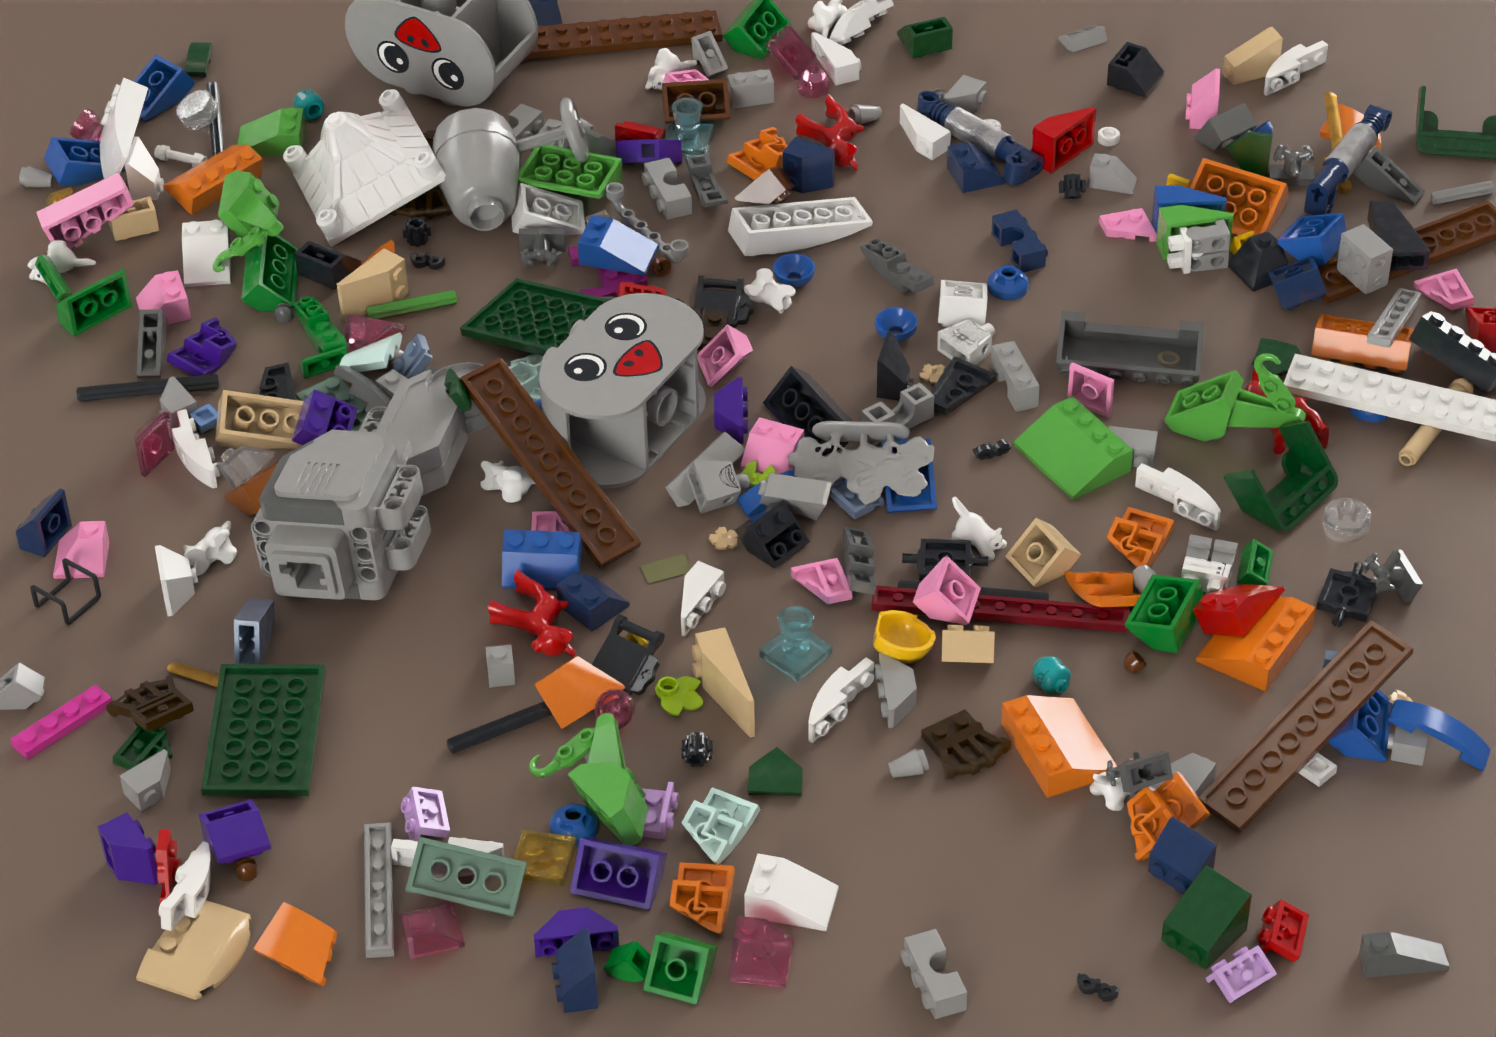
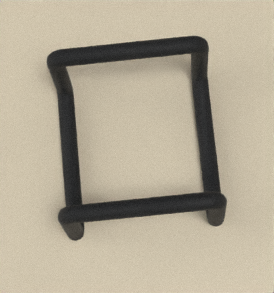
M64 558L62 560L66 577L64 581L49 593L35 585H31L30 590L36 608L41 607L49 599L61 605L64 622L69 625L101 598V591L96 574ZM68 565L91 577L96 596L70 618L68 617L65 602L54 596L71 580ZM36 592L45 596L39 602Z

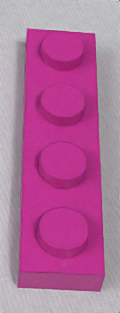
M95 684L10 739L11 745L28 760L106 710V705L112 701V698Z

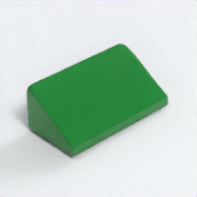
M43 254L39 255L35 266L56 300L60 302L73 295L51 258Z
M343 346L302 359L299 364V370L304 379L335 369L337 365H340L344 355L347 354V347Z
M1252 539L1242 549L1237 583L1268 586L1274 551L1257 540Z

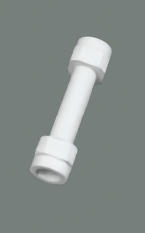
M157 145L154 151L155 157L159 158V160L167 161L169 158L190 163L193 168L207 160V156L195 153L190 155L170 150V147L166 145Z

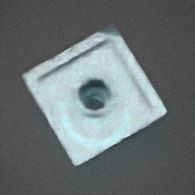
M681 98L676 100L672 104L675 123H670L664 140H682V155L706 154L714 133V124L700 123L702 104L697 99Z
M792 606L785 608L779 613L777 621L780 633L759 649V657L798 682L832 654V646L811 633L814 622L813 614L804 607Z

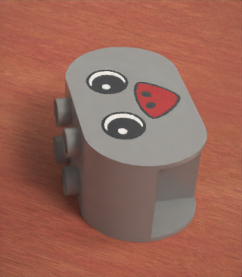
M354 0L349 6L345 17V31L349 45L357 59L370 73L388 84L404 88L410 94H424L440 99L449 106H475L484 102L534 49L538 38L536 16L528 0Z
M652 293L629 294L611 299L600 305L585 321L578 320L575 322L570 330L569 337L558 348H549L543 356L539 373L542 412L600 488L622 487L643 478L700 418L705 410L706 396L703 387L698 382L697 349L703 341L704 328L697 313L679 300Z

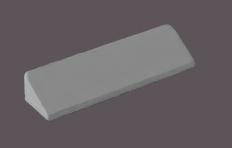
M723 432L693 461H729L733 463L744 453L745 449L729 434ZM692 462L665 486L677 507L687 506L695 500L687 477V472Z

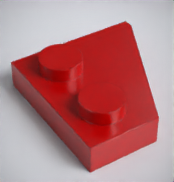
M159 829L156 846L158 883H162L159 904L166 900L173 892L176 871L181 866V859L176 858L178 846L177 841L172 839L171 829Z

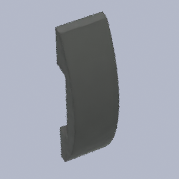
M708 154L687 156L686 163L689 175L702 206L711 207L728 204L723 188H719L714 177L712 163Z

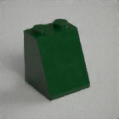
M1206 865L1164 920L1161 940L1168 947L1186 956L1192 963L1198 964L1204 969L1209 968L1247 931L1252 894Z

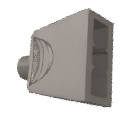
M695 460L687 472V477L700 513L735 503L741 493V489L749 487L748 475L746 473L736 475L733 465L729 461Z

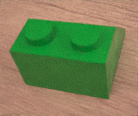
M667 932L657 934L643 990L697 1005L712 974L718 946Z

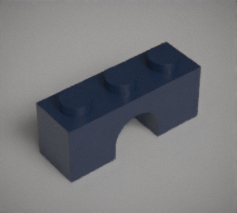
M1017 209L992 216L991 234L1001 247L1011 245V261L1016 268L1023 272H1028L1045 267L1046 257L1048 256L1047 247L1044 243H1041L1035 230L1030 228L1026 218L1022 217Z

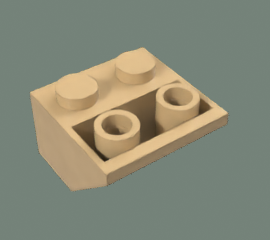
M151 197L133 200L134 204L114 220H108L115 241L159 231L156 209Z
M948 625V629H942L941 661L994 663L995 632L989 631V626L974 625L973 630H963V625Z

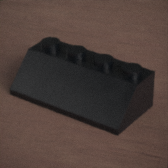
M1431 311L1420 318L1409 337L1410 341L1483 392L1488 393L1496 388V353H1491L1484 348L1480 341L1465 335L1461 328L1452 326L1439 313Z
M793 366L789 367L763 401V404L782 424L804 429V437H811L819 444L828 441L819 439L812 432L814 425L825 421H853L808 373ZM839 442L842 447L848 444V442ZM831 445V448H826L822 456L832 453L834 445ZM816 447L815 452H819L821 447Z

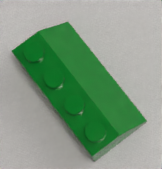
M267 235V240L261 246L256 245L249 249L245 258L241 300L259 312L275 311V307L280 303H287L294 309L292 303L296 302L298 279L295 252L299 248L279 235L274 237Z

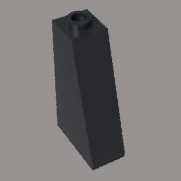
M1370 201L1367 217L1370 230L1393 249L1390 271L1427 270L1430 250L1394 201Z

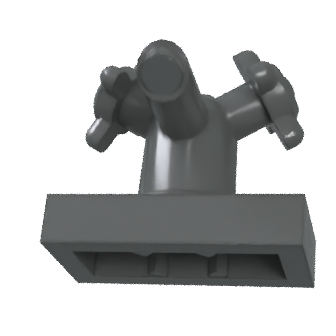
M1287 144L1283 146L1278 145L1273 160L1277 161L1279 159L1282 161L1284 159V165L1269 164V178L1287 183V186H1309L1315 178L1314 165H1302V160L1314 161L1311 147L1309 145H1302L1303 151L1289 152L1286 150L1288 148Z
M519 228L520 255L525 267L532 266V261L535 260L538 262L547 260L548 266L552 265V267L556 268L560 261V256L562 252H565L566 248L565 228Z
M1394 549L1385 564L1382 565L1377 562V553L1368 556L1362 564L1364 567L1363 572L1367 573L1369 569L1374 572L1371 581L1376 583V593L1380 594L1381 591H1387L1388 589L1393 591L1395 589L1403 602L1412 603L1423 583L1404 552Z
M1136 751L1133 753L1134 759L1126 760L1121 765H1118L1119 767L1114 768L1112 760L1107 761L1106 776L1111 786H1116L1115 778L1121 777L1123 792L1130 793L1131 799L1142 788L1173 779L1169 752L1161 751L1140 757L1139 752Z

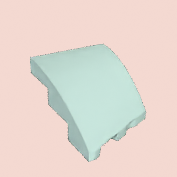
M401 332L344 355L340 366H349L357 372L387 368L388 360L393 359L395 349H400Z
M538 354L510 361L511 366H509V369L534 401L541 399L539 373L543 356Z
M712 787L703 803L693 801L681 823L713 863L719 865L745 836L761 809L755 803Z

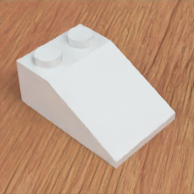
M523 183L519 185L516 206L511 214L513 232L519 234V228H565V236L583 234L585 221L582 201Z
M222 220L182 223L184 287L231 284V258L220 265L225 267V270L221 272H215L212 267L217 256L230 248L231 244L229 227Z
M941 280L938 323H942L944 327H950L968 319L981 327L985 325L987 284Z
M757 854L744 895L745 917L827 931L839 886L785 858Z

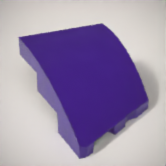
M214 317L201 323L200 332L186 337L183 347L168 353L167 362L192 376L214 374L231 356L237 346V342L229 335L227 329L221 328L219 319Z

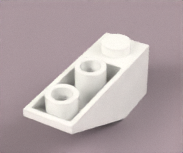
M697 561L685 575L681 609L682 636L685 637L691 629H694L702 615L709 612L713 602L723 595L726 589L724 571Z

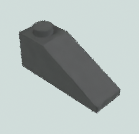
M1377 146L1364 157L1352 172L1366 186L1410 205H1414L1425 192Z
M163 309L139 310L137 377H161L167 342L168 321Z
M1394 932L1362 934L1358 956L1365 978L1449 970V963L1443 945L1440 943Z

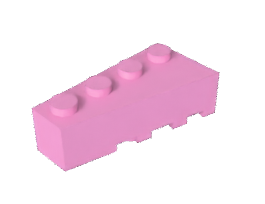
M117 173L36 213L41 227L50 242L53 240H63L68 248L71 249L73 246L77 248L83 243L85 237L92 232L94 234L101 229V225L108 220H114L134 203L120 174Z

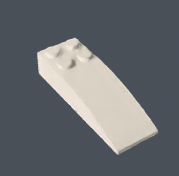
M123 78L120 85H115L112 98L106 105L100 123L104 125L100 141V162L104 179L117 173L120 174L126 162L148 90L147 87Z
M855 197L732 208L728 232L744 256L790 252L829 243L870 227L873 221Z

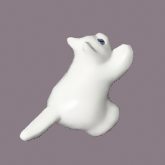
M831 0L828 6L823 1H818L813 7L814 16L809 18L808 27L817 33H822L821 35L827 38L829 30L847 11L846 6L841 5L843 0Z
M660 49L655 65L649 72L645 90L649 91L652 86L654 89L662 90V83H666L663 81L666 73L677 72L695 66L697 61L687 60L680 62L677 55L671 53L669 49Z
M53 240L48 245L47 256L51 258L59 273L68 272L74 267L96 264L95 260L89 258L77 259L73 251L68 248L63 240ZM35 257L28 263V267L33 269L29 278L46 284L35 266L38 258Z
M767 268L759 269L756 272V279L752 284L744 286V291L751 300L758 303L764 302L772 306L780 314L791 307L792 301L790 297L796 293L792 286L776 283L773 279L772 271Z
M502 460L494 464L483 461L481 467L486 477L485 480L480 482L481 487L484 490H502V497L506 502L520 501L522 496L527 494L530 486L535 484L521 466H503L504 462Z
M953 497V506L960 515V518L956 523V529L952 533V539L971 540V545L977 548L981 556H988V561L994 560L995 554L993 551L1007 547V542L1002 539V528L997 530L991 529L980 515L969 512L957 497Z
M226 521L221 527L209 530L205 537L195 546L184 545V556L189 559L190 565L196 568L197 576L203 575L210 564L216 560H220L224 564L234 561L237 549L231 544L229 539L230 521Z
M1106 772L1094 774V782L1089 788L1090 792L1096 796L1103 795L1108 809L1113 811L1122 810L1124 799L1130 793L1123 792L1121 777L1115 778L1116 786L1113 787L1106 776Z

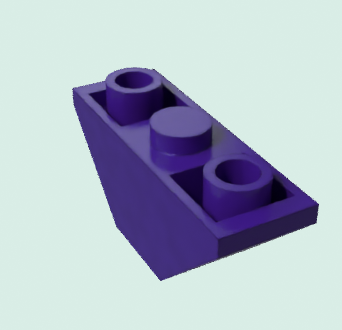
M682 140L616 141V158H622V163H648L665 158H670L672 162H682Z
M743 377L736 378L714 394L715 429L722 433L726 432L739 444H744V434H748V419H743L748 418V403H743L748 401V387H743Z
M587 907L559 910L534 934L535 956L551 957L556 955L557 949L579 931L587 928L592 951L613 949L619 946L618 926Z

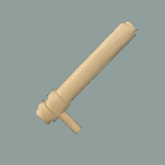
M1465 378L1455 379L1448 389L1473 394L1474 387ZM1421 424L1399 452V461L1404 466L1416 464L1442 429Z

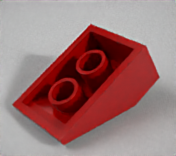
M1090 107L1048 117L1033 127L1031 151L1044 157L1045 162L1042 169L1052 174L1094 144L1096 108Z
M1466 307L1465 312L1470 338L1480 341L1484 348L1491 353L1496 352V308Z
M1241 584L1206 594L1193 610L1204 634L1245 637L1282 595L1285 589L1283 586Z

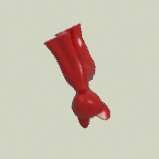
M828 95L825 99L827 107L825 114L826 117L837 121L832 127L828 128L820 125L802 113L796 116L797 135L812 138L826 147L835 150V166L845 167L849 165L855 171L858 170V164L854 158L857 147L852 143H848V141L852 140L856 134L864 131V127L857 125L848 116V112L831 95Z
M1254 370L1252 382L1248 383L1245 390L1268 398L1261 389L1258 374ZM1294 397L1296 401L1295 408L1305 412V421H1309L1323 449L1327 448L1329 428L1324 424L1319 414L1307 405V397ZM1271 428L1273 452L1275 454H1282L1285 451V440L1278 428Z
M519 569L516 570L514 574L516 593L533 598L536 601V605L530 612H526L492 600L488 605L490 624L512 626L530 634L538 635L531 643V647L536 653L542 652L552 657L559 656L565 652L575 658L576 652L569 644L573 639V633L566 628L551 626L558 618L561 610L568 606V601H559L556 597L547 593L544 586L526 576Z

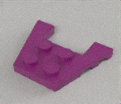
M568 247L572 267L580 266L578 247ZM597 268L602 287L581 289L580 293L595 297H611L615 295L620 282H632L637 285L648 286L646 274L642 276Z

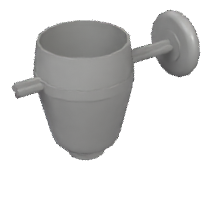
M564 97L560 102V113L564 127L516 140L511 126L503 116L487 109L472 108L460 110L446 117L437 126L433 137L432 151L446 174L444 181L439 186L450 209L461 223L479 231H490L499 227L513 213L517 201L518 176L521 170L520 152L568 139L575 158L579 162L587 161L589 149L584 127L571 98Z

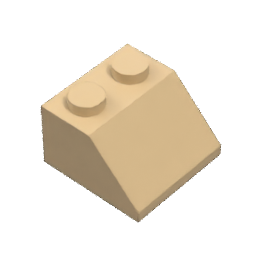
M1035 518L1005 557L1037 588L1065 575V572L1071 569L1081 554L1053 525Z

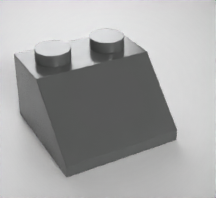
M1243 103L1208 119L1194 138L1213 150L1221 147L1227 149L1229 143L1236 141L1246 131H1253L1258 124L1246 104Z

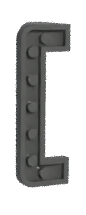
M1061 311L1056 369L1062 375L1069 376L1070 364L1073 362L1114 380L1128 378L1135 382L1151 380L1159 384L1174 382L1180 383L1183 386H1193L1194 383L1199 381L1204 323L1180 321V330L1090 323L1085 322V313ZM1163 351H1173L1180 356L1181 361L1176 366L1167 367L1157 361V356ZM1166 354L1162 357L1166 362L1176 360L1175 356L1171 354Z

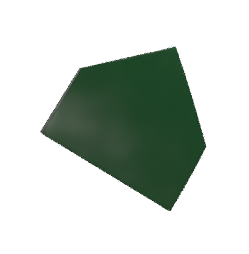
M1248 130L1243 136L1227 145V149L1241 170L1264 177L1268 176L1273 134Z
M1261 338L1252 364L1254 365L1255 359L1261 354H1273L1281 363L1277 365L1271 360H1265L1263 365L1269 372L1279 377L1288 373L1294 355H1302V353L1294 344Z
M139 725L113 755V763L130 770L164 749L168 752L169 759H171L172 751L168 743L166 728L147 732Z
M776 747L749 767L748 795L802 796L803 768Z

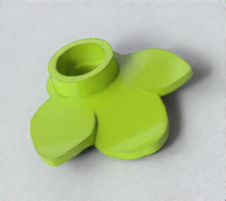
M683 676L678 679L663 677L655 687L656 696L661 699V707L670 715L679 716L683 709L691 711L703 706L702 698L695 692L701 681L694 677Z

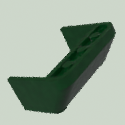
M1426 86L1419 88L1416 113V146L1420 152L1424 154L1496 159V115L1489 116L1484 120L1482 132L1439 130L1437 115L1431 111H1424Z
M1309 421L1282 425L1278 428L1289 448L1283 454L1281 460L1286 477L1268 493L1264 490L1254 469L1230 473L1224 476L1240 509L1245 514L1278 532L1289 531L1330 495L1338 485L1337 473Z

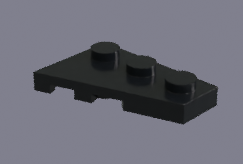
M954 356L930 391L934 395V410L944 415L948 414L994 383L997 374Z
M289 362L265 367L260 383L259 395L296 400Z

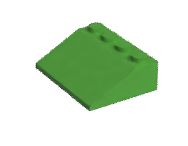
M543 145L535 148L519 172L518 184L523 183L534 187L600 199L606 196V186L613 182L621 184L622 158L589 153L587 161L579 162L571 149Z
M1073 396L1054 404L1023 432L1013 444L1072 500L1131 472L1133 449Z

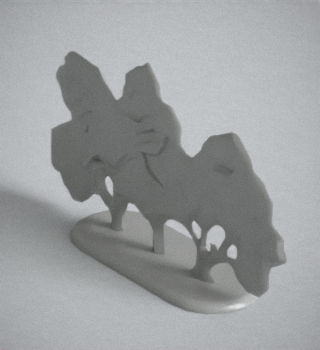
M825 421L814 425L812 432L819 439L828 442L819 444L811 437H803L798 441L797 450L787 455L789 464L795 467L794 475L796 477L831 482L832 485L840 477L846 478L847 488L853 493H858L859 499L866 506L881 497L885 486L895 490L898 495L918 496L921 490L928 485L924 475L918 472V469L933 461L934 446L928 445L920 436L912 438L905 444H898L896 441L905 440L909 437L910 433L907 427L898 423ZM839 442H860V446L854 450H847ZM867 442L885 443L883 447L878 448L872 444H868ZM831 445H834L833 452L829 456H822L826 448H831ZM892 446L897 448L896 454L892 453ZM816 447H821L819 452H815ZM838 447L842 450L841 454L836 452Z

